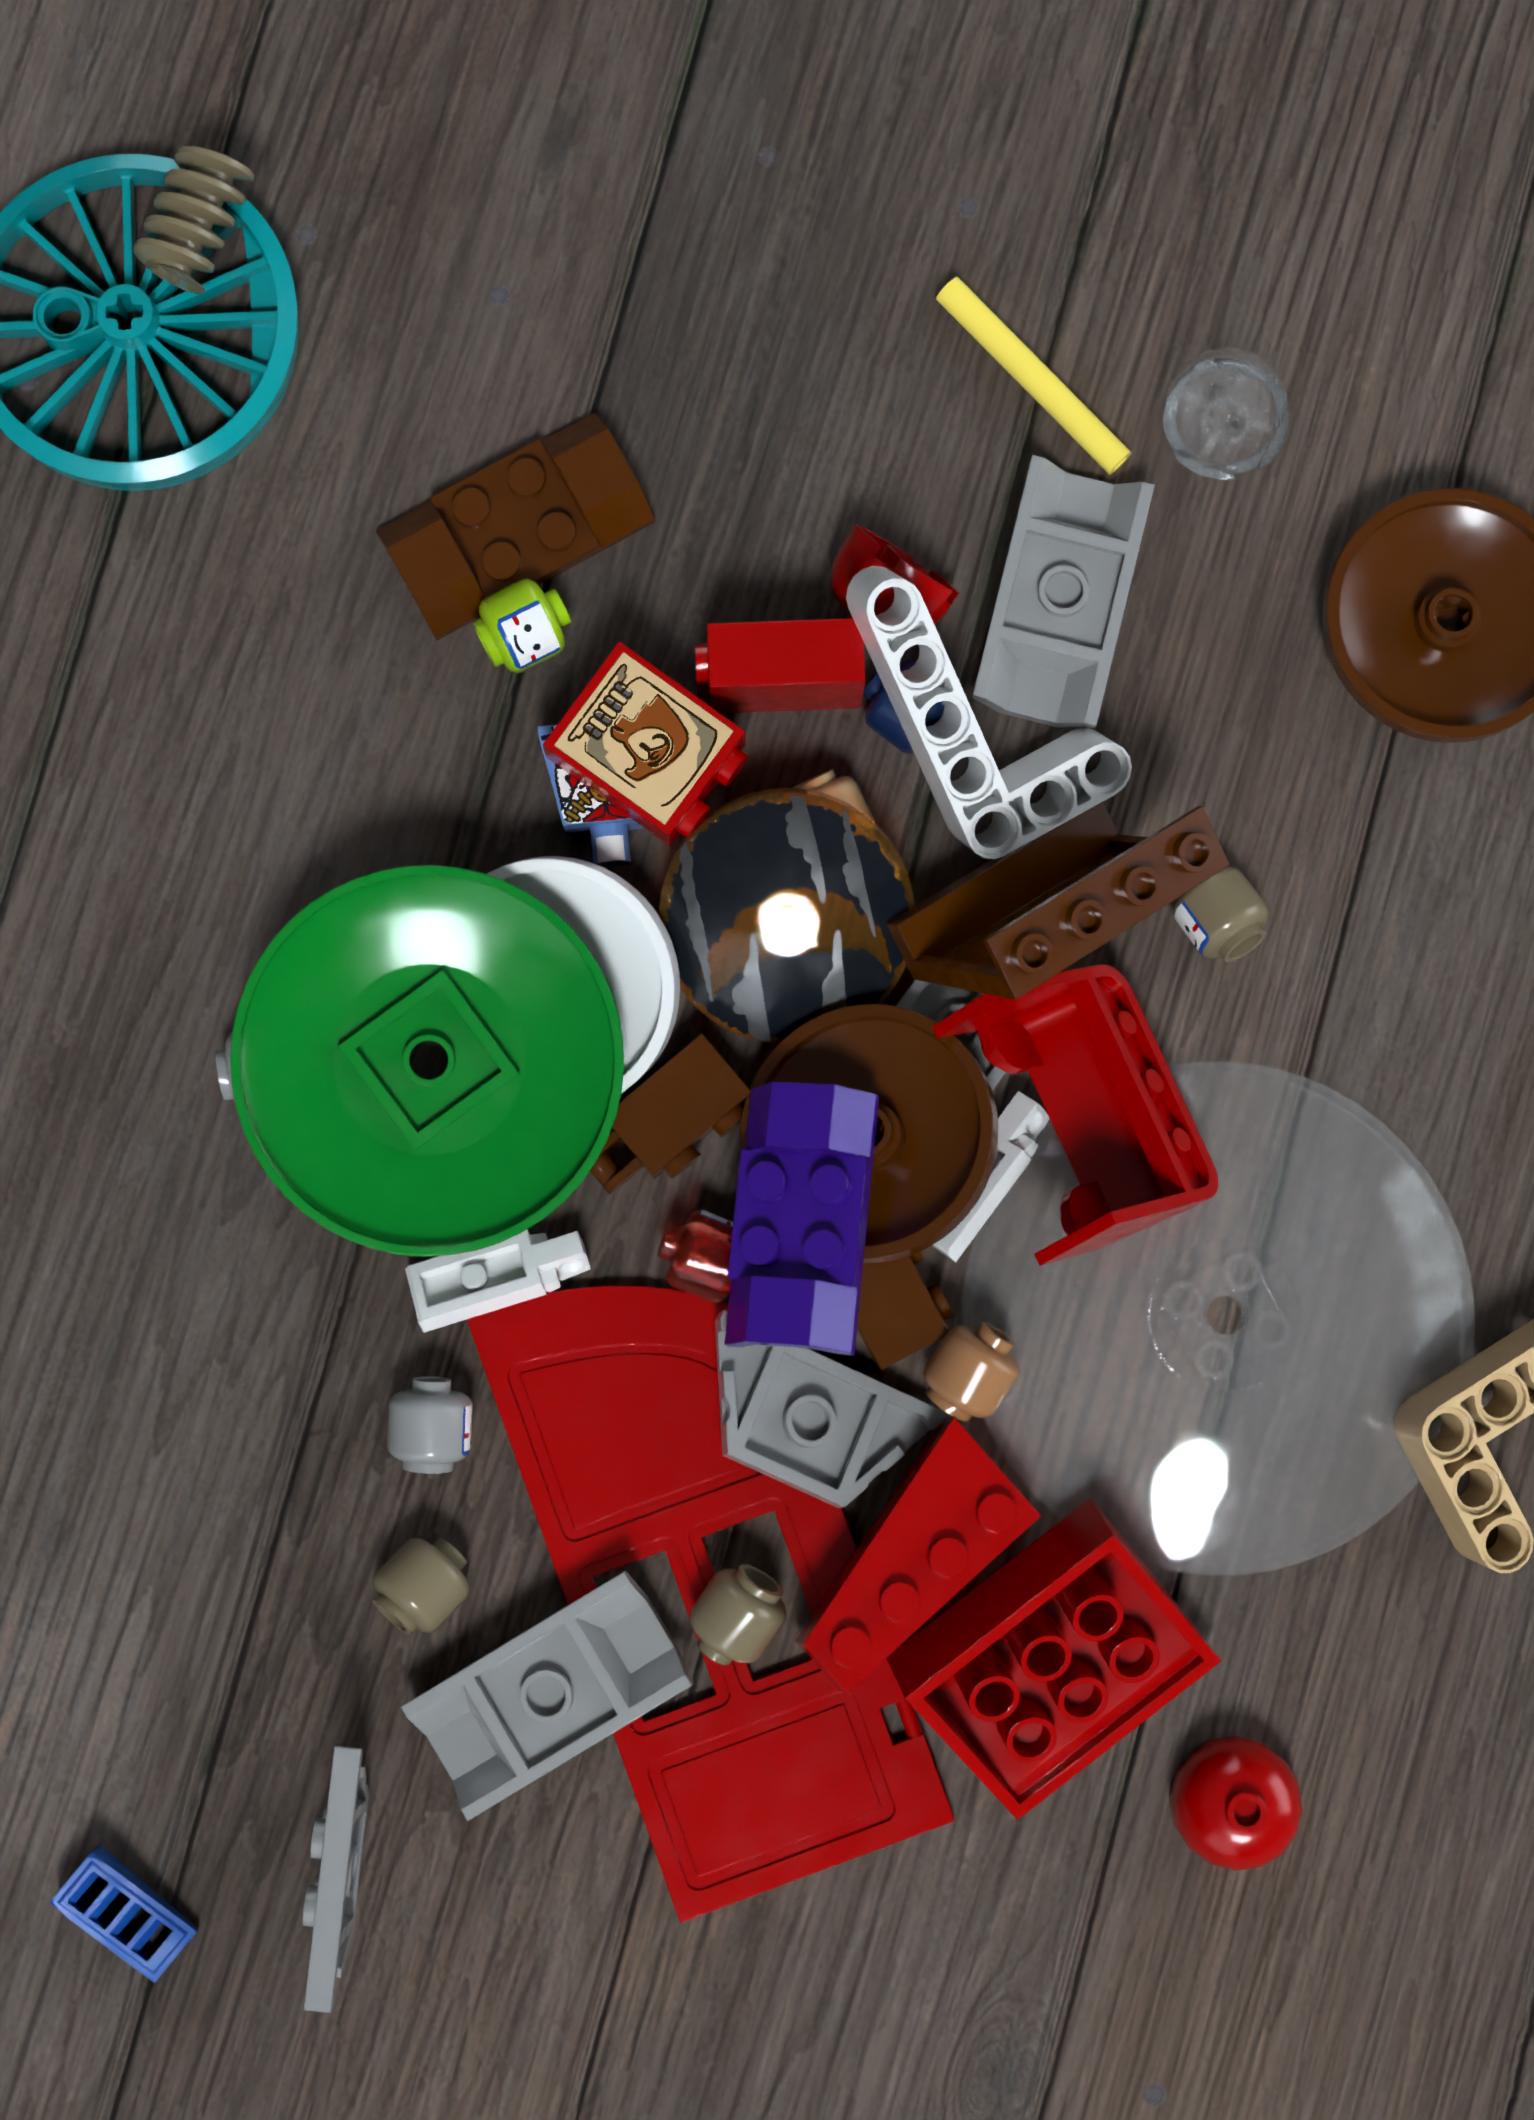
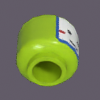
M522 579L484 598L479 605L480 619L472 622L493 666L496 668L504 664L511 672L521 673L563 651L565 637L562 627L570 624L571 619L555 588L543 593L539 585L533 580Z

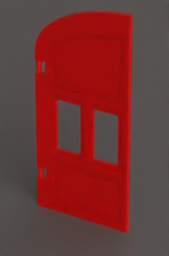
M598 1286L549 1292L541 1297L467 1319L567 1605L597 1588L593 1577L665 1551L690 1619L691 1609L715 1574L702 1537L774 1511L811 1614L814 1613L857 1549L842 1508L834 1507L722 1456L715 1320L719 1312L723 1310L728 1312V1305L701 1295L674 1289L647 1286ZM702 1653L716 1692L715 1695L645 1721L641 1716L613 1733L680 1923L955 1821L915 1709L905 1699L887 1658L853 1690L846 1694L833 1685L812 1659L753 1680L747 1663L732 1660L729 1665H721ZM893 1703L896 1704L908 1737L892 1743L880 1708Z

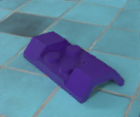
M769 1082L751 1088L745 1149H741L728 1268V1278L731 1280L724 1345L728 1347L770 1345L810 1348L842 1355L855 1354L879 1096L877 1094L836 1084Z

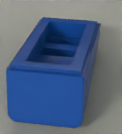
M102 1845L87 1856L49 1902L70 1921L154 1983L199 1931L194 1924ZM100 1876L109 1884L90 1905L82 1898V1895ZM119 1892H122L130 1900L110 1922L102 1913ZM142 1907L151 1916L134 1937L130 1939L121 1931ZM163 1923L172 1932L150 1957L141 1948Z

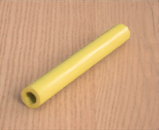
M959 277L953 278L943 287L936 300L1109 475L1115 472L1132 452Z

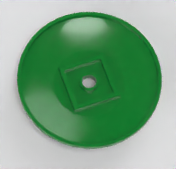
M435 865L405 866L368 874L330 890L294 916L273 938L255 965L237 1008L230 1054L231 1083L236 1110L244 1134L255 1157L268 1177L284 1196L305 1215L327 1230L371 1249L398 1255L422 1257L447 1256L489 1247L524 1232L553 1212L582 1183L605 1146L617 1115L624 1072L623 1037L612 992L600 966L574 930L551 908L516 886L484 873L457 867ZM421 1042H437L447 1052V1068L441 1075L435 1078L421 1077L411 1067V1051Z

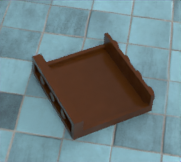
M1101 802L1006 856L991 859L886 925L914 980L1016 1000L1225 869L1230 864L1203 806L1195 807L1149 837L1118 835L1104 803Z

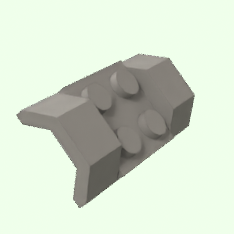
M1032 455L972 696L973 699L998 713L1058 728L1096 727L1155 487L1154 484L1146 482L1107 483L1067 473L1046 458Z
M624 1571L404 1704L401 1708L407 1719L427 1736L453 1781L460 1809L467 1821L691 1687L693 1683L680 1650L648 1596L631 1576Z

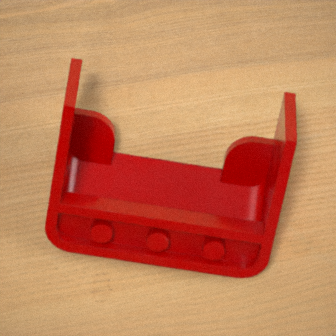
M1106 964L1064 970L1016 1000L984 993L932 1026L936 1038L977 1031L981 1040L982 1051L992 1065L1010 1074L1029 1072L1080 1185L1066 1192L1060 1204L1061 1225L1067 1236L1034 1254L1039 1266L1098 1250L1187 1211L1216 1194L1218 1190V1175L1213 1161L1130 984L1115 968Z

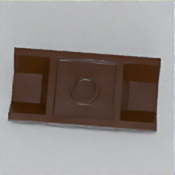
M594 412L543 441L537 439L430 497V502L376 530V533L392 558L437 641L480 618L479 605L484 598L522 579H530L541 585L655 523V518L637 478L611 432Z

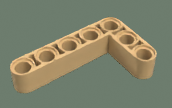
M1534 1319L1409 1397L1400 1405L1394 1422L1397 1439L1456 1550L1460 1555L1498 1573H1511L1519 1570L1528 1562L1533 1551L1534 1539L1531 1529L1486 1443L1534 1413ZM1492 1382L1494 1386L1493 1397L1483 1408L1481 1402L1482 1393L1485 1387ZM1440 1415L1442 1422L1439 1434L1432 1441H1429V1426L1432 1420ZM1466 1471H1469V1485L1466 1491L1458 1496L1457 1485L1460 1477ZM1497 1526L1498 1538L1495 1544L1487 1550L1486 1539L1488 1534Z

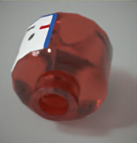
M705 1210L692 1211L685 1218L682 1225L671 1221L657 1251V1257L667 1260L664 1272L667 1283L672 1287L712 1303L722 1302L730 1294L731 1280L728 1278L733 1222Z

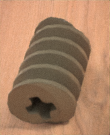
M182 146L177 149L174 159L179 169H171L164 177V184L170 192H161L154 199V207L160 215H150L144 221V230L150 238L136 240L133 252L148 269L161 279L187 292L201 294L204 293L205 289L191 276L193 270L213 273L215 265L201 253L203 248L223 250L225 247V242L212 231L214 225L233 228L236 222L222 206L224 202L243 205L246 200L245 196L232 185L233 181L236 179L254 182L255 175L247 166L223 153L196 146Z

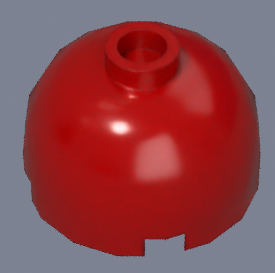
M857 524L853 525L840 545L832 563L830 583L834 598L849 613L845 619L853 618L846 600L848 585L853 576L859 571L871 566L885 567L914 584L921 593L935 626L946 615L960 592L933 570L929 573L913 560L915 559L904 550L863 526L859 527ZM893 587L884 589L877 596L874 604L875 615L882 614L891 607L895 595Z
M1236 1735L1210 1739L1199 1746L1200 1749L1193 1752L1186 1762L1183 1761L1176 1770L1169 1795L1173 1824L1187 1847L1209 1864L1234 1871L1263 1867L1281 1856L1297 1835L1303 1811L1298 1781L1286 1761L1263 1743Z

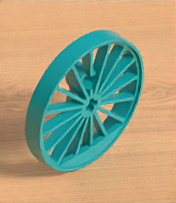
M114 154L82 160L60 168L31 184L0 212V269L16 243L25 236L89 293L86 294L69 287L49 288L0 270V286L37 298L33 308V321L0 322V339L43 337L47 345L53 350L0 374V429L16 445L51 470L72 480L99 488L121 491L162 489L189 482L221 467L243 451L269 423L285 396L296 363L299 344V314L290 266L273 230L247 199L243 205L224 202L222 206L235 219L236 222L233 228L216 225L212 229L225 242L237 228H242L247 264L201 284L205 289L204 293L201 294L185 291L172 297L179 288L165 280L156 287L159 277L147 267L138 287L137 256L133 252V246L136 241L135 188L139 185L167 188L164 184L166 173L171 169H179L174 159L147 154ZM122 186L124 284H118L83 208L80 197L84 194L104 188ZM71 202L110 288L105 292L101 290L36 231L33 225L58 206ZM204 247L201 253L208 259L216 250ZM246 283L250 285L251 312L177 315ZM67 310L81 314L80 324L74 331L68 334L54 333L52 323L58 314ZM137 311L139 317L132 319L131 329L123 330L120 324L127 322L128 312ZM252 328V360L175 332ZM162 344L251 375L250 398L236 412ZM151 352L160 357L229 421L215 433L193 445L152 358ZM92 353L26 423H21L9 411L2 399L3 392ZM140 357H142L184 448L180 452L142 461ZM127 362L129 462L90 459L89 455ZM108 363L74 452L70 453L40 438L38 435Z

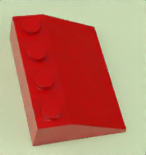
M1091 1498L887 1657V1661L905 1699L1017 1820L1221 1662L1219 1656Z

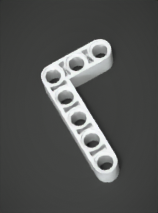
M881 566L864 568L853 576L848 585L846 595L849 611L948 829L955 838L973 852L987 859H997L1006 856L1116 795L1125 787L1130 779L1132 769L1130 756L1123 747L1092 728L1072 730L1005 768L998 770L921 593L916 586ZM893 587L895 595L891 607L886 612L875 615L874 604L877 596L884 589ZM918 644L920 652L917 662L910 669L901 672L900 660L903 653L909 647ZM944 701V712L940 720L934 725L926 727L925 719L929 709L935 703ZM1101 751V759L1097 768L1091 773L1085 774V767L1089 758L1094 753ZM968 757V768L964 775L957 780L951 781L950 774L954 764L960 759ZM1047 781L1044 796L1037 803L1030 804V797L1034 788L1040 783ZM992 811L993 817L989 827L984 832L975 835V826L979 818L985 813Z

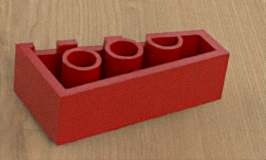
M955 1417L944 1418L943 1422L937 1426L931 1435L930 1441L916 1462L911 1465L899 1483L898 1489L879 1518L875 1519L863 1537L862 1543L845 1569L840 1572L795 1641L838 1690L848 1694L1041 1515Z

